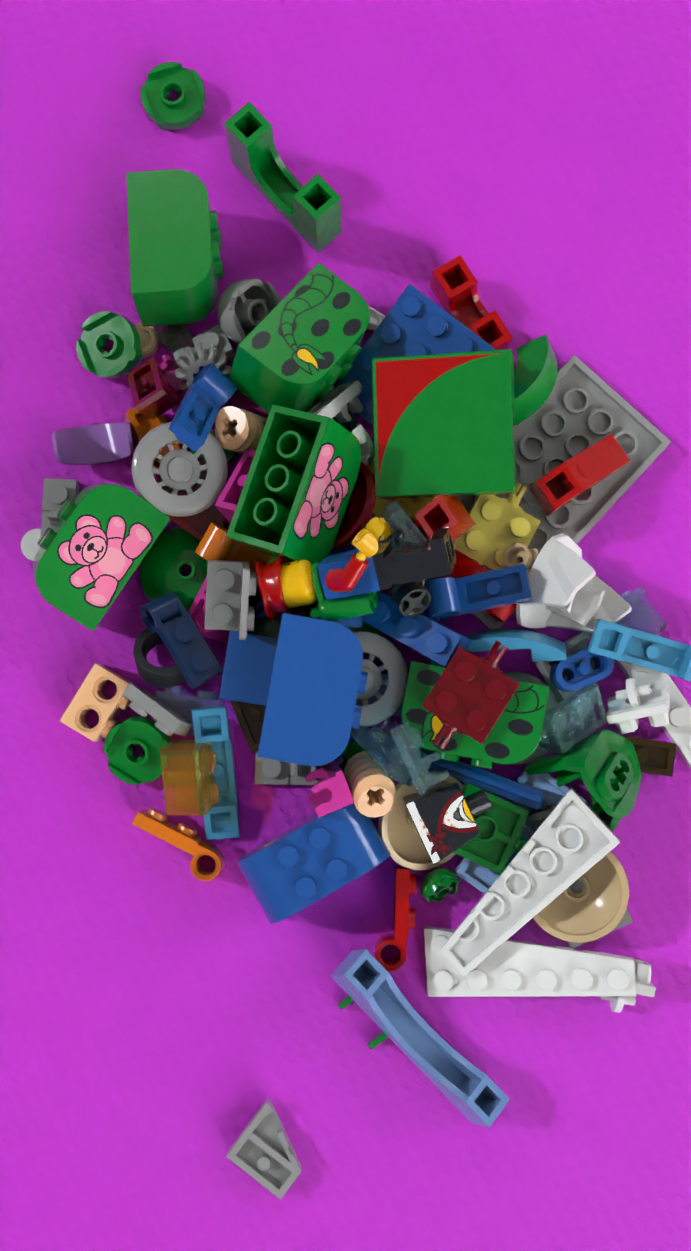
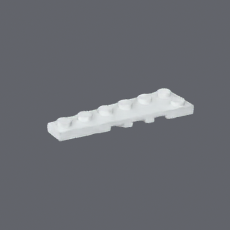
M571 788L444 943L440 951L461 976L465 977L620 843V840Z
M432 926L424 928L428 997L637 996L634 957L588 950L579 951L569 947L556 945L553 947L523 940H506L465 977H462L440 951L441 947L455 930Z

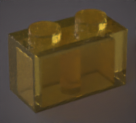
M172 740L160 749L166 815L205 816L216 805L219 798V788L214 783L216 755L212 751L211 742L195 744V740Z

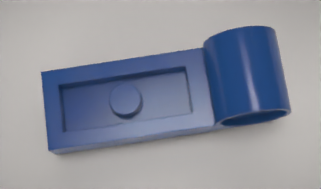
M212 362L209 363L192 381L168 429L193 452L197 451L204 445L220 407L231 398L237 386Z
M525 564L457 579L452 577L437 578L424 583V587L431 594V603L428 607L430 619H443L533 600Z

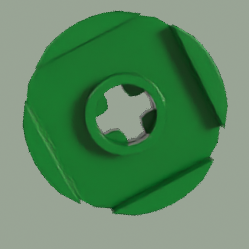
M166 62L154 67L148 73V79L144 87L143 84L141 87V100L147 116L156 123L159 129L164 131L188 127L195 121L200 120L204 115L206 95L203 82L196 71L192 68V71H190L188 68L182 67L181 63ZM175 90L176 94H182L177 101L171 102L166 100L169 97L170 91Z
M101 311L93 314L83 323L81 329L84 331L81 334V340L77 339L76 351L80 363L86 370L98 377L116 379L127 374L134 365L140 362L142 358L140 336L137 328L128 318L109 311ZM107 338L114 341L113 349L110 352L103 351V347L107 345Z
M132 716L117 724L108 733L104 742V754L107 753L110 771L121 781L131 785L152 782L160 777L168 768L172 757L173 740L171 736L155 727L154 724L156 722L147 718ZM131 744L141 745L145 751V756L141 755L136 758L133 755L135 750L131 748Z

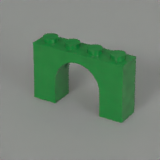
M250 102L224 123L232 163L313 249L319 253L342 232L341 197L319 174L304 186L295 179L275 148L272 125Z

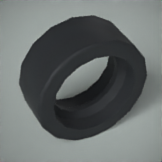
M147 628L143 630L135 640L133 649L138 674L146 683L160 688H171L185 683L186 679L177 665L165 668L156 667L148 663V652L155 646L163 644V641L157 632L151 633Z

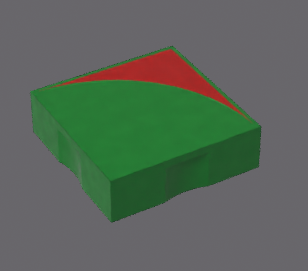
M511 349L372 359L376 497L395 499L431 497L440 494H517L516 445L513 438V410L515 406L514 356Z

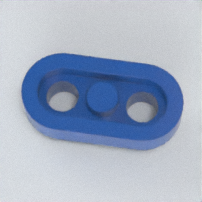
M588 648L567 656V660L556 661L551 666V683L561 692L576 691L608 677L613 670L614 660L588 652ZM590 659L595 663L594 669L591 668ZM563 670L566 671L568 675L567 681L563 679Z

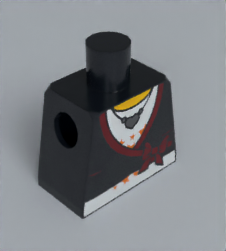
M458 783L447 784L403 797L405 806L433 865L478 836L480 830L474 816L492 809L484 789L464 797Z

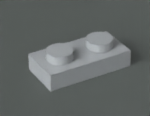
M130 683L123 692V695L132 701L129 705L131 709L143 717H146L147 714L157 720L154 724L155 727L168 736H172L173 733L186 736L193 726L142 687Z

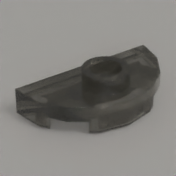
M187 324L154 326L157 339L170 352L174 353L187 346L195 347Z

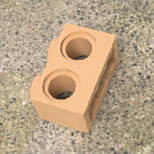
M95 663L60 719V722L93 742L101 741L103 737L106 739L111 729L117 725L114 719L120 709L126 710L132 702L123 695V692L130 683H133L104 665ZM108 681H113L117 687L116 695L112 699H107L103 695V686ZM91 709H94L99 715V722L94 728L89 727L85 721V716Z

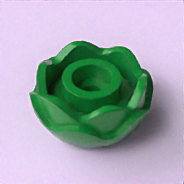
M448 868L435 869L422 879L421 895L428 903L431 900L441 902L447 894L457 893L461 882L457 873Z

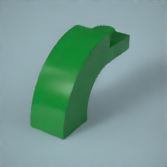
M546 334L516 348L518 364L514 371L515 406L513 410V427L529 418L544 404L556 383L558 361Z

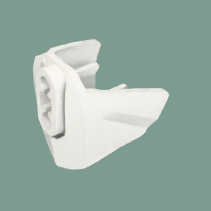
M562 533L552 536L538 554L528 574L533 600L516 603V619L519 625L527 628L537 629L548 626L593 633L597 619L616 623L629 614L632 607L595 575L596 571L582 559V549L568 535Z

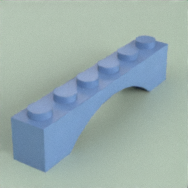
M367 949L352 950L331 974L333 980L472 1124L490 1128L510 1099L484 1072L459 1054L425 1022L403 996L390 973Z

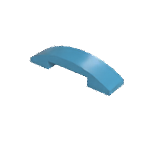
M597 619L588 652L618 661L622 660L691 681V645Z
M497 628L464 635L472 640L467 650L468 652L490 651L495 641L502 643L498 650L503 645L508 647V650L531 649L532 662L567 660V645L534 631ZM430 659V665L442 666Z
M226 706L192 709L195 744L197 743L204 800L203 816L206 840L240 837L236 773Z

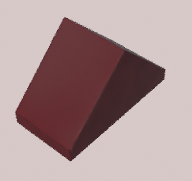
M155 357L127 374L133 404L139 413L155 419L181 402Z

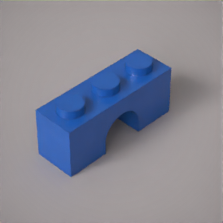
M376 591L378 608H375L374 613L363 615L362 621L444 667L448 665L459 646L467 651L472 642L470 638L430 619L422 613L414 617L404 616L390 595L382 591Z

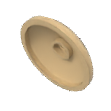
M422 771L408 776L396 785L392 810L379 818V834L391 853L390 857L399 865L411 870H429L444 864L455 855V853H451L438 863L432 864L403 800L404 796L451 783H458L462 791L464 786L452 776L440 771Z
M611 851L577 879L583 883L584 888L581 891L573 890L570 885L533 917L543 930L558 939L582 943L594 941L607 935L619 924L627 909L629 885L622 864Z

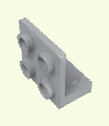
M208 560L204 629L239 631V640H246L247 631H254L255 610L254 605H248L249 596H256L257 577L256 571H250L249 562Z

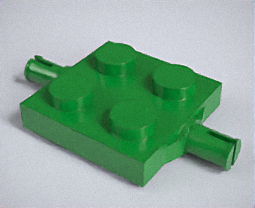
M465 782L462 793L466 797L482 789ZM485 791L492 809L474 816L480 834L453 853L501 874L508 859L515 851L519 852L527 842V840L522 838V828L529 811Z

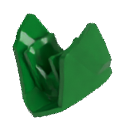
M606 729L557 749L551 754L539 756L525 768L528 775L558 771V781L556 782L558 787L575 779L583 780L585 787L591 793L592 801L589 807L611 831H614L620 820L632 811L642 780L641 769L633 743L621 735Z

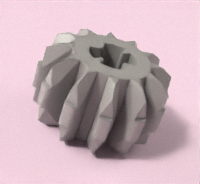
M199 342L197 345L198 352L196 353L191 347L187 346L185 348L187 358L178 356L176 361L181 368L175 370V377L183 379L179 383V388L181 390L188 389L199 373V367L206 366L211 362L225 375H229L231 373V366L224 364L227 361V355L221 353L215 356L217 352L216 345H211L207 352L204 351V344Z

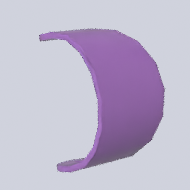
M130 422L86 425L52 432L55 458L62 464H102L125 459L134 453Z

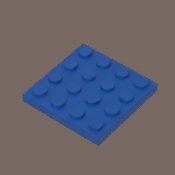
M409 284L364 345L356 359L351 363L353 369L343 382L339 380L335 388L338 385L358 380L361 385L359 387L361 392L357 397L363 406V410L357 414L374 426L373 358L490 351L496 349Z

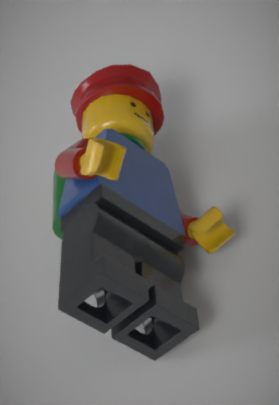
M374 517L367 523L366 529L364 528L359 531L353 539L352 545L357 549L327 556L321 562H314L313 564L308 560L288 563L287 558L281 555L270 564L257 561L255 567L256 577L266 615L269 620L273 621L278 614L291 613L293 608L313 604L317 600L318 605L311 608L312 612L310 615L313 618H321L322 620L333 622L372 614L375 612V608H378L376 591L391 588L393 584H404L452 574L457 559L450 528L436 529L430 540L418 543L400 541L392 547L391 541L380 543L390 536V525L383 517Z

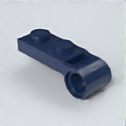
M170 592L140 606V615L145 626L151 633H158L191 689L221 675L223 672L222 667L191 616L174 593Z

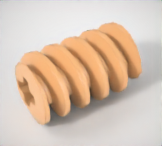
M224 407L219 410L215 418V437L224 449L242 454L246 449L256 451L264 429L263 421H267V418L237 407Z
M362 751L354 754L345 765L344 777L355 802L356 809L367 817L377 818L386 815L393 808L396 789L383 759L372 751Z

